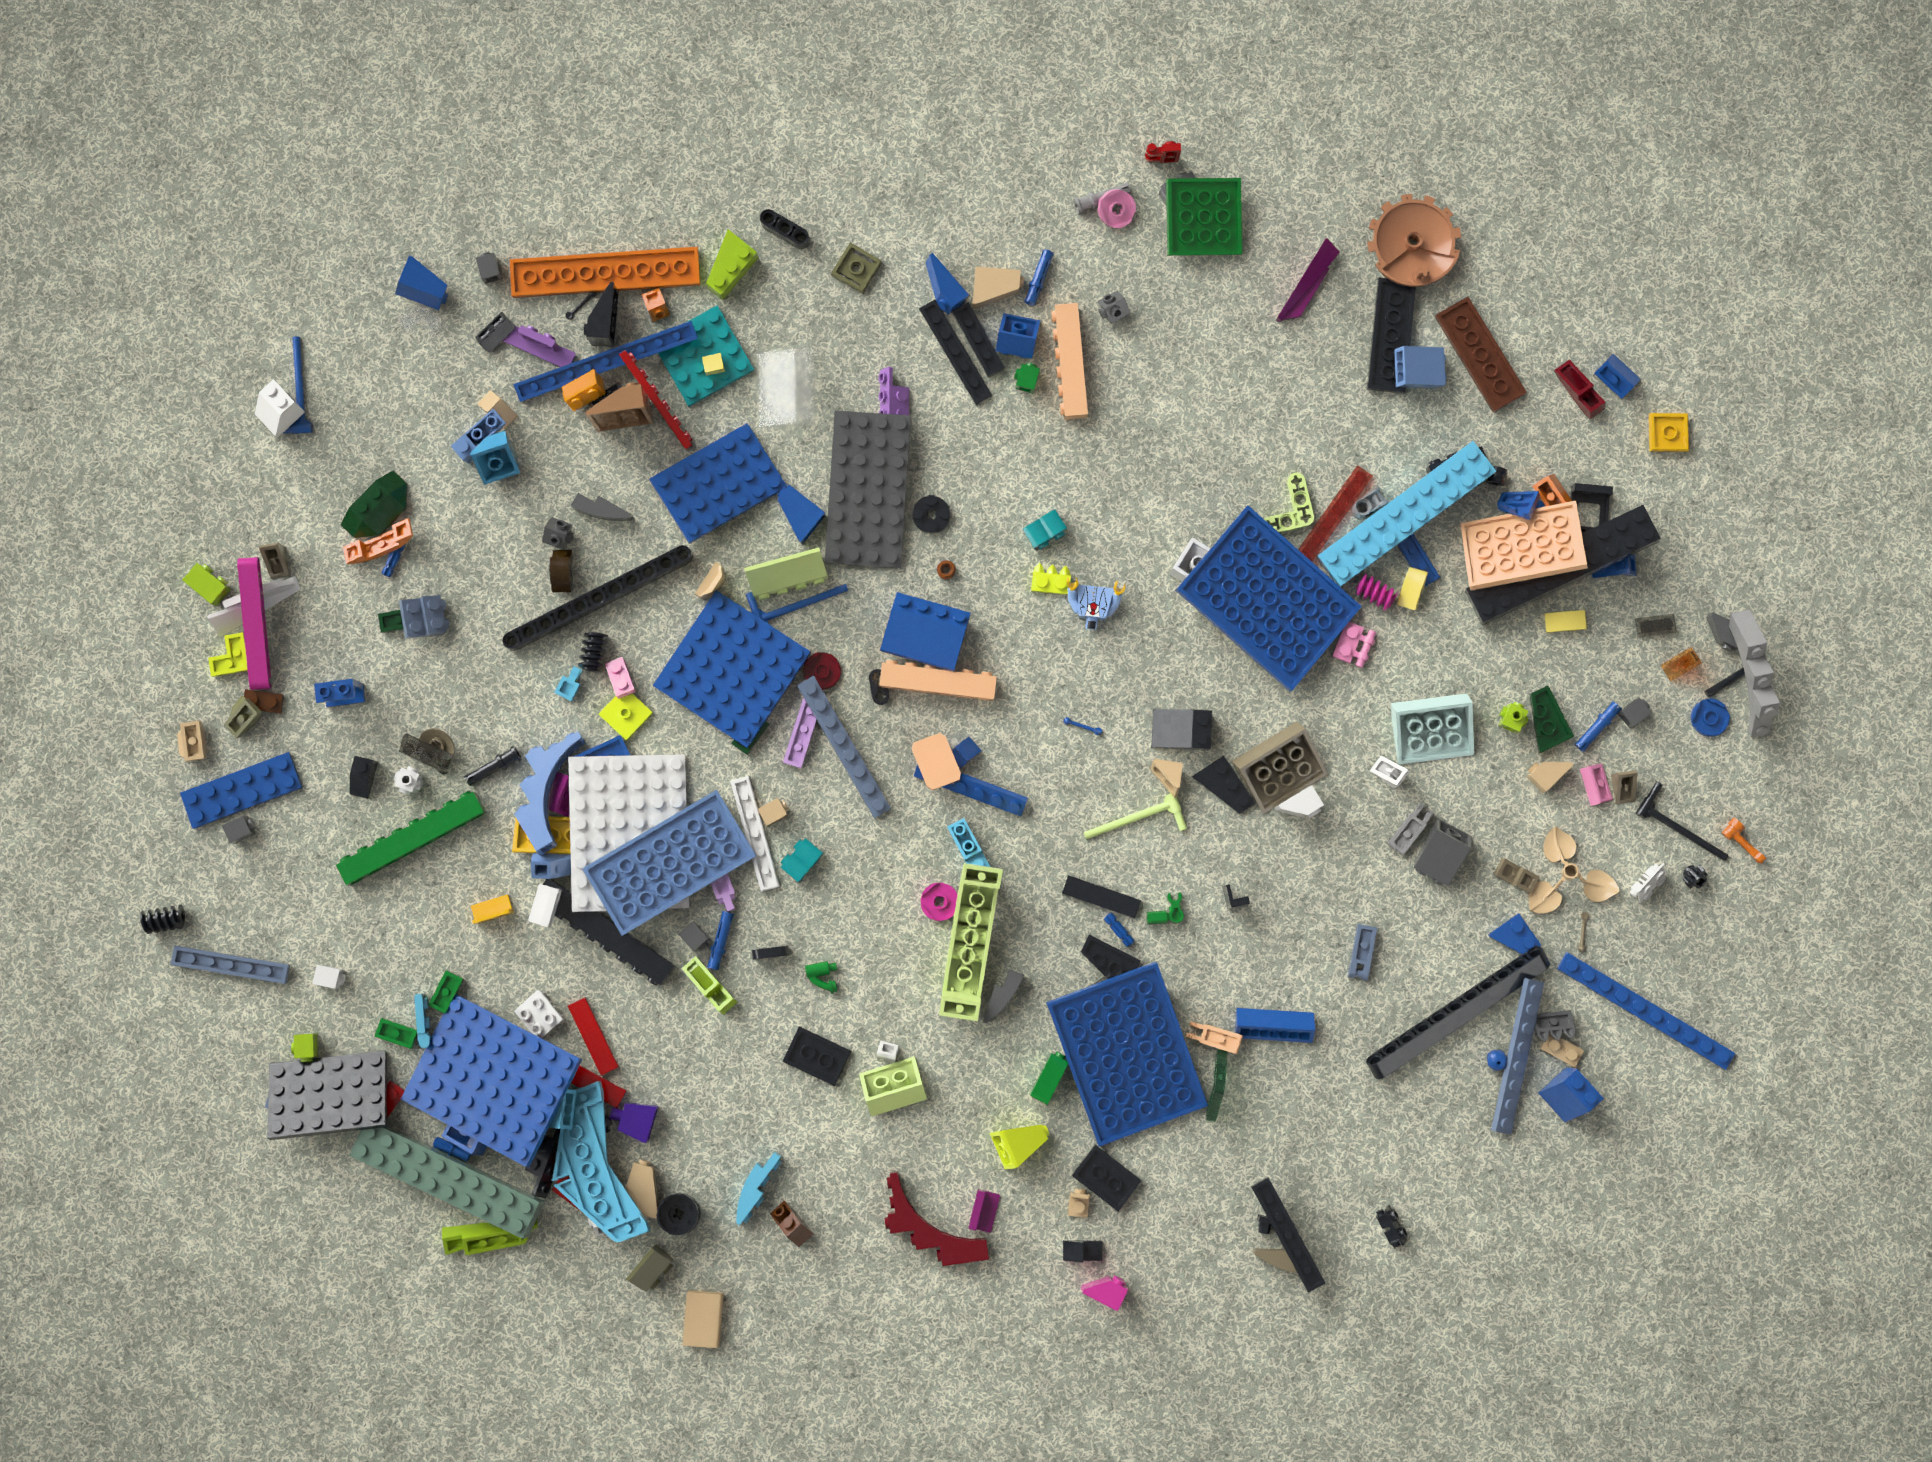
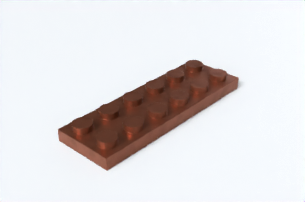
M1469 297L1462 299L1435 315L1437 322L1492 412L1499 410L1527 393Z

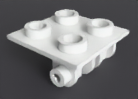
M1665 864L1650 866L1645 874L1642 875L1646 882L1639 878V882H1636L1630 888L1631 891L1629 893L1633 897L1638 896L1639 903L1643 900L1647 901L1653 894L1652 890L1656 886L1660 887L1665 882Z
M540 989L514 1011L528 1030L540 1038H543L557 1024L564 1021L563 1015L555 1009L556 1006L551 1004L552 1001H549L545 992H542Z

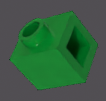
M1033 363L1021 364V368L1016 369L1014 379L1017 380L1015 389L1034 394L1040 368H1037V365Z

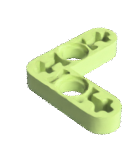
M1293 473L1287 480L1294 511L1264 518L1269 524H1275V519H1278L1280 529L1277 531L1279 533L1308 527L1314 520L1306 481L1301 473ZM1294 477H1296L1297 480H1301V482L1298 484L1299 490L1303 488L1304 491H1298L1296 493H1293V490L1296 491L1297 489L1296 484L1291 483V481L1294 480ZM1296 496H1304L1306 499L1305 504H1297L1295 501ZM1308 506V509L1304 510L1305 515L1310 516L1307 523L1304 520H1300L1303 516L1302 510L1298 512V509H1303ZM1285 517L1290 518L1292 525L1284 527L1281 520Z

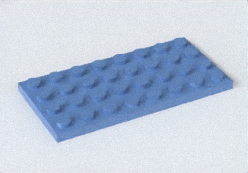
M715 790L582 868L621 936L756 857V854L719 792Z

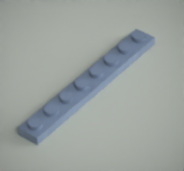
M812 676L798 684L799 691L873 818L891 809L815 677Z
M1524 978L1507 1054V1065L1504 1068L1491 1128L1495 1132L1512 1133L1544 986L1542 981Z

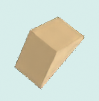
M491 390L478 403L487 413L495 409L506 422L503 426L504 429L518 416Z
M1160 759L1153 760L1150 770L1175 798L1180 788L1183 763Z

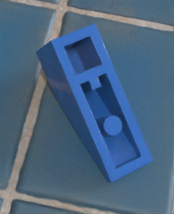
M931 253L926 261V267L934 296L940 309L949 315L953 310L966 302L969 294L939 259Z

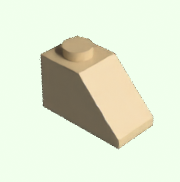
M1571 762L1534 763L1528 769L1530 773L1526 777L1544 793L1573 764Z

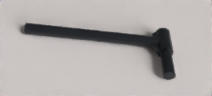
M1656 781L1635 814L1644 819L1650 816L1654 817L1725 861L1728 854L1654 809V799L1663 784Z

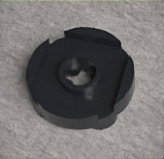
M934 495L921 498L913 508L914 524L924 533L941 532L949 523L950 510L948 504L942 498ZM928 510H930V511H933V510L935 511V510H936V513H935L936 518H935V519H933V518L928 519V518H927V516H928L927 511H928Z

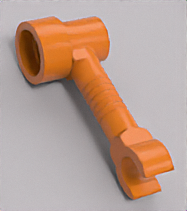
M1732 818L1728 823L1729 825L1721 833L1728 840L1733 838L1746 849L1754 860L1762 864L1767 858L1740 835L1745 827L1736 818Z

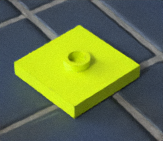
M633 693L620 699L615 696L599 713L626 741L653 714Z

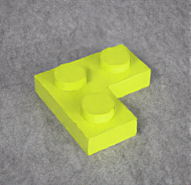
M244 632L224 636L227 654L208 658L211 677L248 671Z

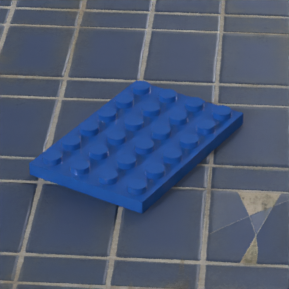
M748 423L649 478L650 483L688 544L776 495L783 487L787 488V485Z

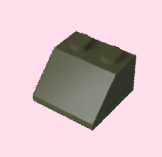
M656 1244L649 1250L626 1280L645 1292L650 1288L654 1290L660 1283L659 1276L662 1273L666 1275L673 1267L671 1262L674 1259Z

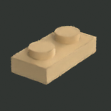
M1549 1034L1546 1042L1543 1041L1540 1047L1544 1052L1572 1067H1576L1584 1052L1581 1048L1562 1038L1556 1040L1551 1034Z

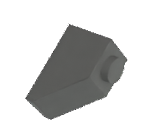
M1713 612L1708 614L1706 619L1716 643L1722 645L1721 648L1726 651L1732 652L1737 650V644L1729 628L1730 619Z

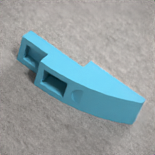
M964 818L947 827L967 864L990 867Z
M775 1151L765 1166L757 1162L750 1172L738 1202L736 1219L738 1225L742 1222L747 1223L753 1215L750 1212L754 1206L758 1208L765 1199L762 1196L764 1191L759 1186L764 1187L770 1179L768 1176L769 1172L772 1169L776 1171L782 1163L779 1160L782 1155Z

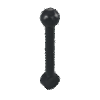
M589 292V295L571 312H567L565 317L569 320L572 319L573 314L591 297L596 296V292Z

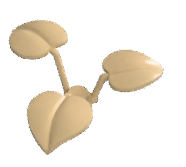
M1553 827L1544 841V855L1550 862L1561 860L1565 866L1561 871L1562 878L1553 888L1550 883L1545 881L1536 883L1532 893L1528 896L1529 910L1531 912L1544 914L1557 909L1561 904L1562 896L1555 890L1565 880L1572 881L1576 877L1585 883L1583 888L1584 894L1593 902L1605 901L1619 893V888L1613 878L1601 870L1589 871L1587 880H1585L1579 873L1577 865L1564 860L1572 858L1576 852V843L1573 838L1557 827Z

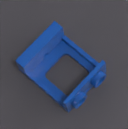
M353 678L314 684L316 703L326 702L327 708L366 702L364 684Z

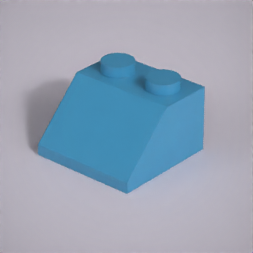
M506 431L487 436L470 453L484 485L520 473L518 459Z

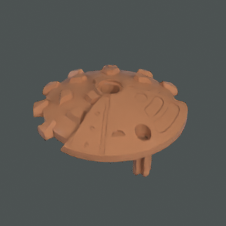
M1412 194L1401 195V202L1391 205L1389 201L1380 207L1384 213L1379 220L1372 219L1369 229L1374 230L1373 241L1367 242V248L1369 252L1375 251L1376 257L1379 260L1375 266L1387 279L1403 286H1426L1443 278L1455 265L1460 250L1455 249V238H1461V231L1459 227L1453 228L1449 219L1453 216V213L1447 207L1441 210L1433 204L1435 198L1425 195L1424 200H1413ZM1409 239H1414L1417 245H1411Z

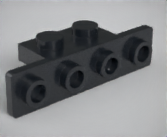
M556 1128L553 1138L545 1135L530 1167H525V1171L538 1176L532 1195L536 1197L547 1198L551 1190L561 1129Z

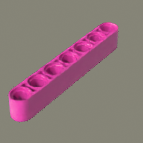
M259 557L238 558L237 568L250 690L271 689L272 684L269 682L271 668Z

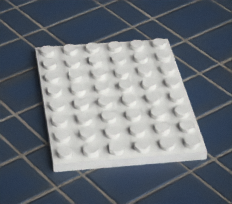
M685 754L568 757L572 912L607 911L582 868L687 807ZM689 896L668 909L689 908Z

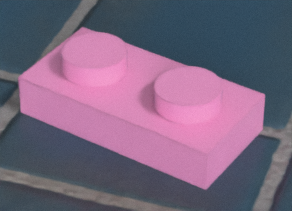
M623 657L605 663L618 699L636 692Z

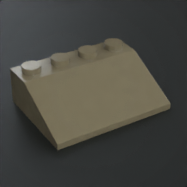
M1298 722L1293 723L1232 761L1240 778L1263 814L1328 775L1306 729Z

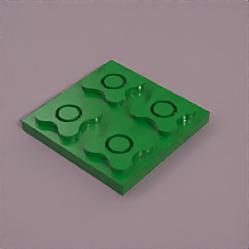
M1241 178L1166 179L1167 256L1242 255Z

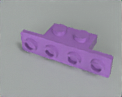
M522 325L520 328L515 326V329L503 340L507 344L559 367L571 364L576 356L575 352L559 346L552 335L537 333L538 330L529 325L527 328Z
M892 367L880 370L879 413L909 415V388L893 386Z

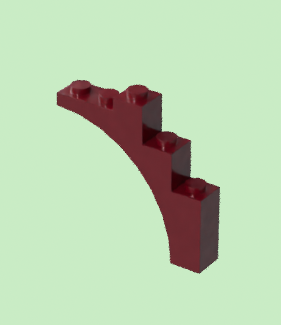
M898 1171L890 1172V1177H887L888 1189H892L893 1196L889 1197L891 1209L895 1208V1211L888 1212V1217L884 1218L885 1227L890 1229V1234L914 1230V1233L910 1234L912 1246L916 1245V1250L940 1247V1250L936 1251L938 1262L942 1261V1266L989 1260L986 1238L958 1237L943 1232L929 1224L916 1212L908 1201L901 1186Z

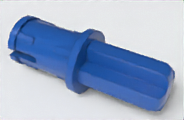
M436 1137L433 1142L434 1148L448 1153L449 1156H455L466 1162L471 1156L469 1152L440 1137Z

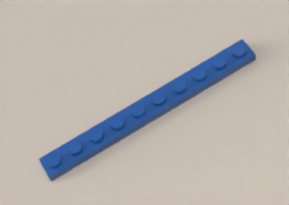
M691 320L513 385L521 402L561 388L593 369L600 374L625 365L619 356L624 350L627 353L631 352L636 360H640L696 340L698 336Z
M1565 953L1556 968L1722 1069L1726 1070L1735 1055L1733 1051L1570 953Z

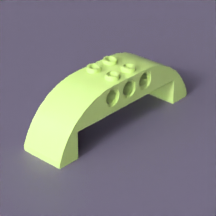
M963 864L939 1011L941 1016L978 1021L981 992L1003 869Z

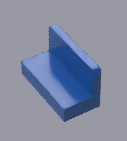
M1614 354L1594 373L1621 399L1640 381V378Z

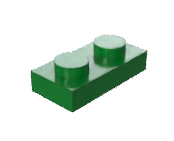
M445 970L428 1006L446 1014L464 978Z
M381 1018L374 1037L413 1049L417 1037V1029Z

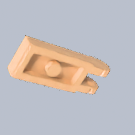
M1190 1022V1026L1203 1029L1201 1037L1193 1033H1187L1186 1037L1238 1054L1243 1035L1207 1024L1202 1025Z

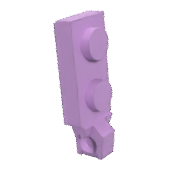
M727 873L710 884L719 905L724 903L727 912L735 910L732 900L736 898Z

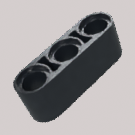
M766 209L761 212L760 222L765 230L798 249H805L809 246L810 238L807 230L773 210ZM767 217L774 219L771 223L764 222ZM784 226L790 228L786 233L780 231ZM799 236L806 237L803 242H798L796 239Z

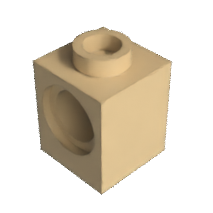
M779 798L758 808L767 827L787 817L788 814L786 812L789 810L785 801L780 802Z

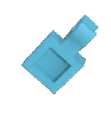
M574 666L568 678L562 676L554 693L569 701H573L581 686L576 681L583 670Z

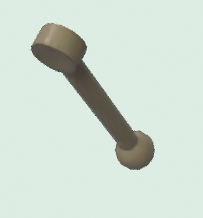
M1587 912L1581 914L1582 928L1580 945L1578 946L1579 952L1585 951L1586 919L1589 918Z

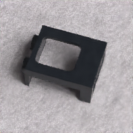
M1575 483L1571 486L1570 498L1572 501H1576L1577 506L1580 502L1598 504L1600 506L1599 525L1608 521L1609 498L1613 494V486ZM1580 526V527H1581V533H1584V532H1586V531H1588V530L1594 528V527Z

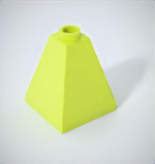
M1041 1124L995 1131L989 1134L1004 1169H1015L1048 1140L1049 1131L1045 1125Z

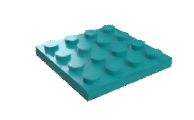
M718 305L691 319L698 339L658 353L688 407L755 371ZM721 353L725 372L706 376L702 357Z

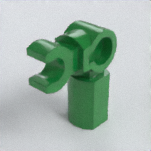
M1178 892L1177 900H1172L1171 893H1168L1167 901L1171 904L1169 913L1166 910L1147 912V925L1167 924V921L1173 924L1180 923L1184 918L1182 906L1179 905L1182 899L1181 892Z

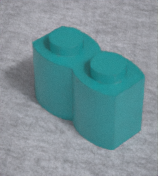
M1056 509L1023 528V532L1034 550L1046 548L1050 540L1054 538L1055 540L1061 539L1066 535L1065 531H1067V527Z
M806 838L803 841L800 839L793 847L795 851L791 855L787 854L780 862L783 864L780 868L798 883L824 854Z

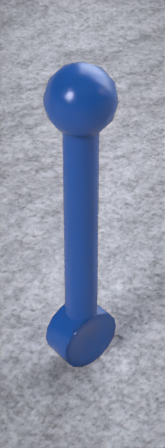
M1069 717L1064 719V724L1066 725L1072 724L1092 731L1096 735H1101L1102 733L1101 728L1083 725L1072 721Z

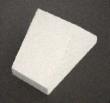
M1380 756L1370 772L1393 789L1399 787L1410 772L1408 769L1383 756Z

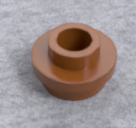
M944 560L938 564L937 574L940 578L947 580L955 575L956 567L951 561ZM949 567L950 572L944 573L943 568Z

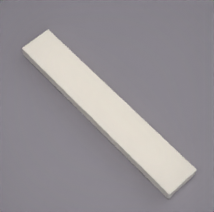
M746 776L732 780L730 782L745 836L756 854L752 861L760 890L764 892L778 888L780 885L750 777Z

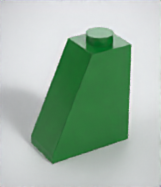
M1057 1051L1055 1054L1050 1053L1029 1093L1030 1096L1048 1105L1068 1065L1065 1055Z

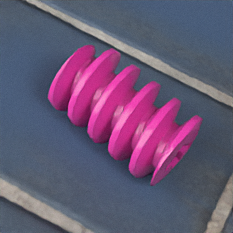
M1365 573L1356 587V595L1359 596L1363 592V599L1370 596V603L1377 600L1376 606L1379 607L1384 604L1383 610L1386 611L1392 605L1399 591L1393 595L1394 588L1386 591L1387 584L1380 587V580L1373 583L1374 577L1371 576L1367 579V573Z

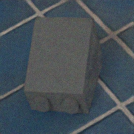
M1437 818L1414 861L1415 870L1423 876L1428 875L1440 885L1445 884L1448 886L1471 849V835Z

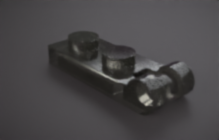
M407 733L402 738L399 752L437 769L440 774H447L449 772V764L453 758L450 753Z

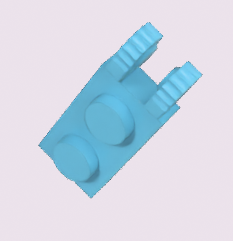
M415 994L419 1046L425 1049L430 1045L431 1035L427 1032V1028H430V1018L426 1017L425 1009L429 1008L428 997H424V994Z

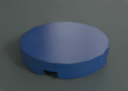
M1712 698L1698 702L1692 709L1690 716L1694 729L1701 735L1708 737L1717 736L1724 732L1730 721V715L1725 704Z

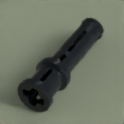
M514 745L511 746L510 750L503 754H497L494 760L465 775V780H469L467 781L468 785L472 786L499 769H507L508 765L515 761H521L522 758Z

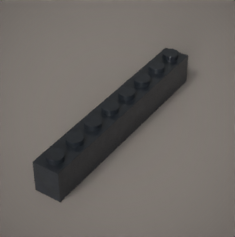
M552 879L545 880L543 885L562 890L554 916L560 920L563 918L568 920V925L576 931L579 929L584 931V936L592 942L596 940L601 943L600 948L608 953L612 951L617 954L615 957L623 964L626 962L631 964V969L639 975L642 973L647 975V980L653 985L657 986L658 984L663 985L676 965L630 933L621 936L614 922L598 911L572 912V893Z

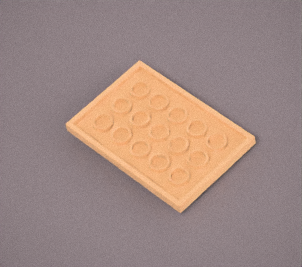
M1576 501L1536 508L1530 520L1512 514H1505L1460 523L1470 590L1588 568Z

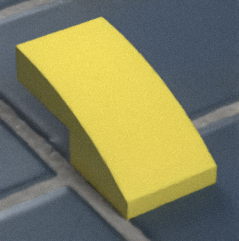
M1409 567L1398 598V606L1412 610L1417 609L1428 572Z
M1585 610L1545 613L1546 633L1586 630Z

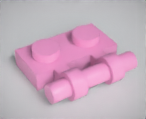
M1348 622L1341 631L1332 657L1349 664L1352 658L1355 657L1358 659L1356 666L1363 668L1364 663L1368 661L1369 650L1375 643L1376 632L1369 630L1367 636H1363L1361 634L1364 627ZM1359 641L1364 643L1361 652L1355 651Z

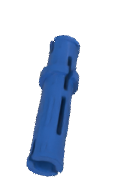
M1042 250L1034 277L1029 282V290L1024 302L1030 306H1036L1039 293L1043 290V282L1054 255L1050 250Z
M1612 701L1602 714L1599 713L1598 719L1574 744L1576 747H1579V750L1585 752L1606 726H1610L1611 720L1622 710L1620 706L1617 707V703Z
M722 911L713 947L711 946L710 948L712 951L707 965L708 968L719 970L722 956L726 952L724 949L734 916L732 913Z

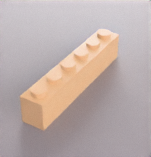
M1078 303L1055 305V311H1051L1052 322H1056V329H1053V339L1058 343V348H1055V359H1059L1060 365L1056 366L1057 378H1061V385H1058V394L1063 397V403H1060V414L1064 415L1065 420L1087 418L1088 409Z
M886 660V663H882L879 687L988 701L994 700L997 676H992L993 673L981 672V675L973 674V670L963 669L962 672H956L955 670L952 672L945 669H935L936 667L931 665H924V668L916 667L917 664L906 662L905 665H898V662L893 660Z

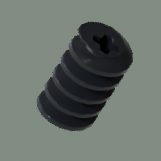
M598 632L584 633V637L588 638V640H583L582 644L587 647L581 648V652L585 653V655H580L579 659L584 662L578 663V667L586 671L601 673L596 668L603 666V664L598 662V660L604 659L599 653L606 651L601 645L607 644L602 638L608 637V635Z
M182 904L178 906L177 911L175 906H171L170 912L167 907H163V913H161L159 908H156L155 914L149 909L147 916L144 911H141L140 922L146 934H152V932L159 933L160 931L166 932L168 929H182L185 924V911Z

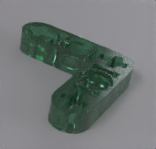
M1217 1049L1213 1087L1205 1117L1206 1121L1216 1122L1225 1091L1227 1051Z

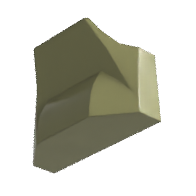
M241 696L233 705L230 717L224 723V726L235 738H239L260 719L262 711L249 698L246 699Z

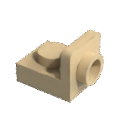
M1075 1189L1074 1192H1070L1068 1216L1088 1217L1090 1194L1086 1193L1085 1189Z

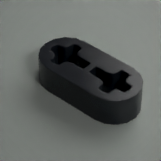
M875 669L869 674L872 699L875 704L884 705L889 700L888 688L877 686L876 681L872 680L875 673L881 676V670ZM879 688H881L882 694H886L883 702L875 698L878 695Z
M788 946L752 950L753 960L789 955Z

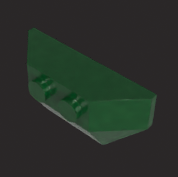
M394 470L375 480L348 508L340 525L354 538L380 536L406 510L407 483Z

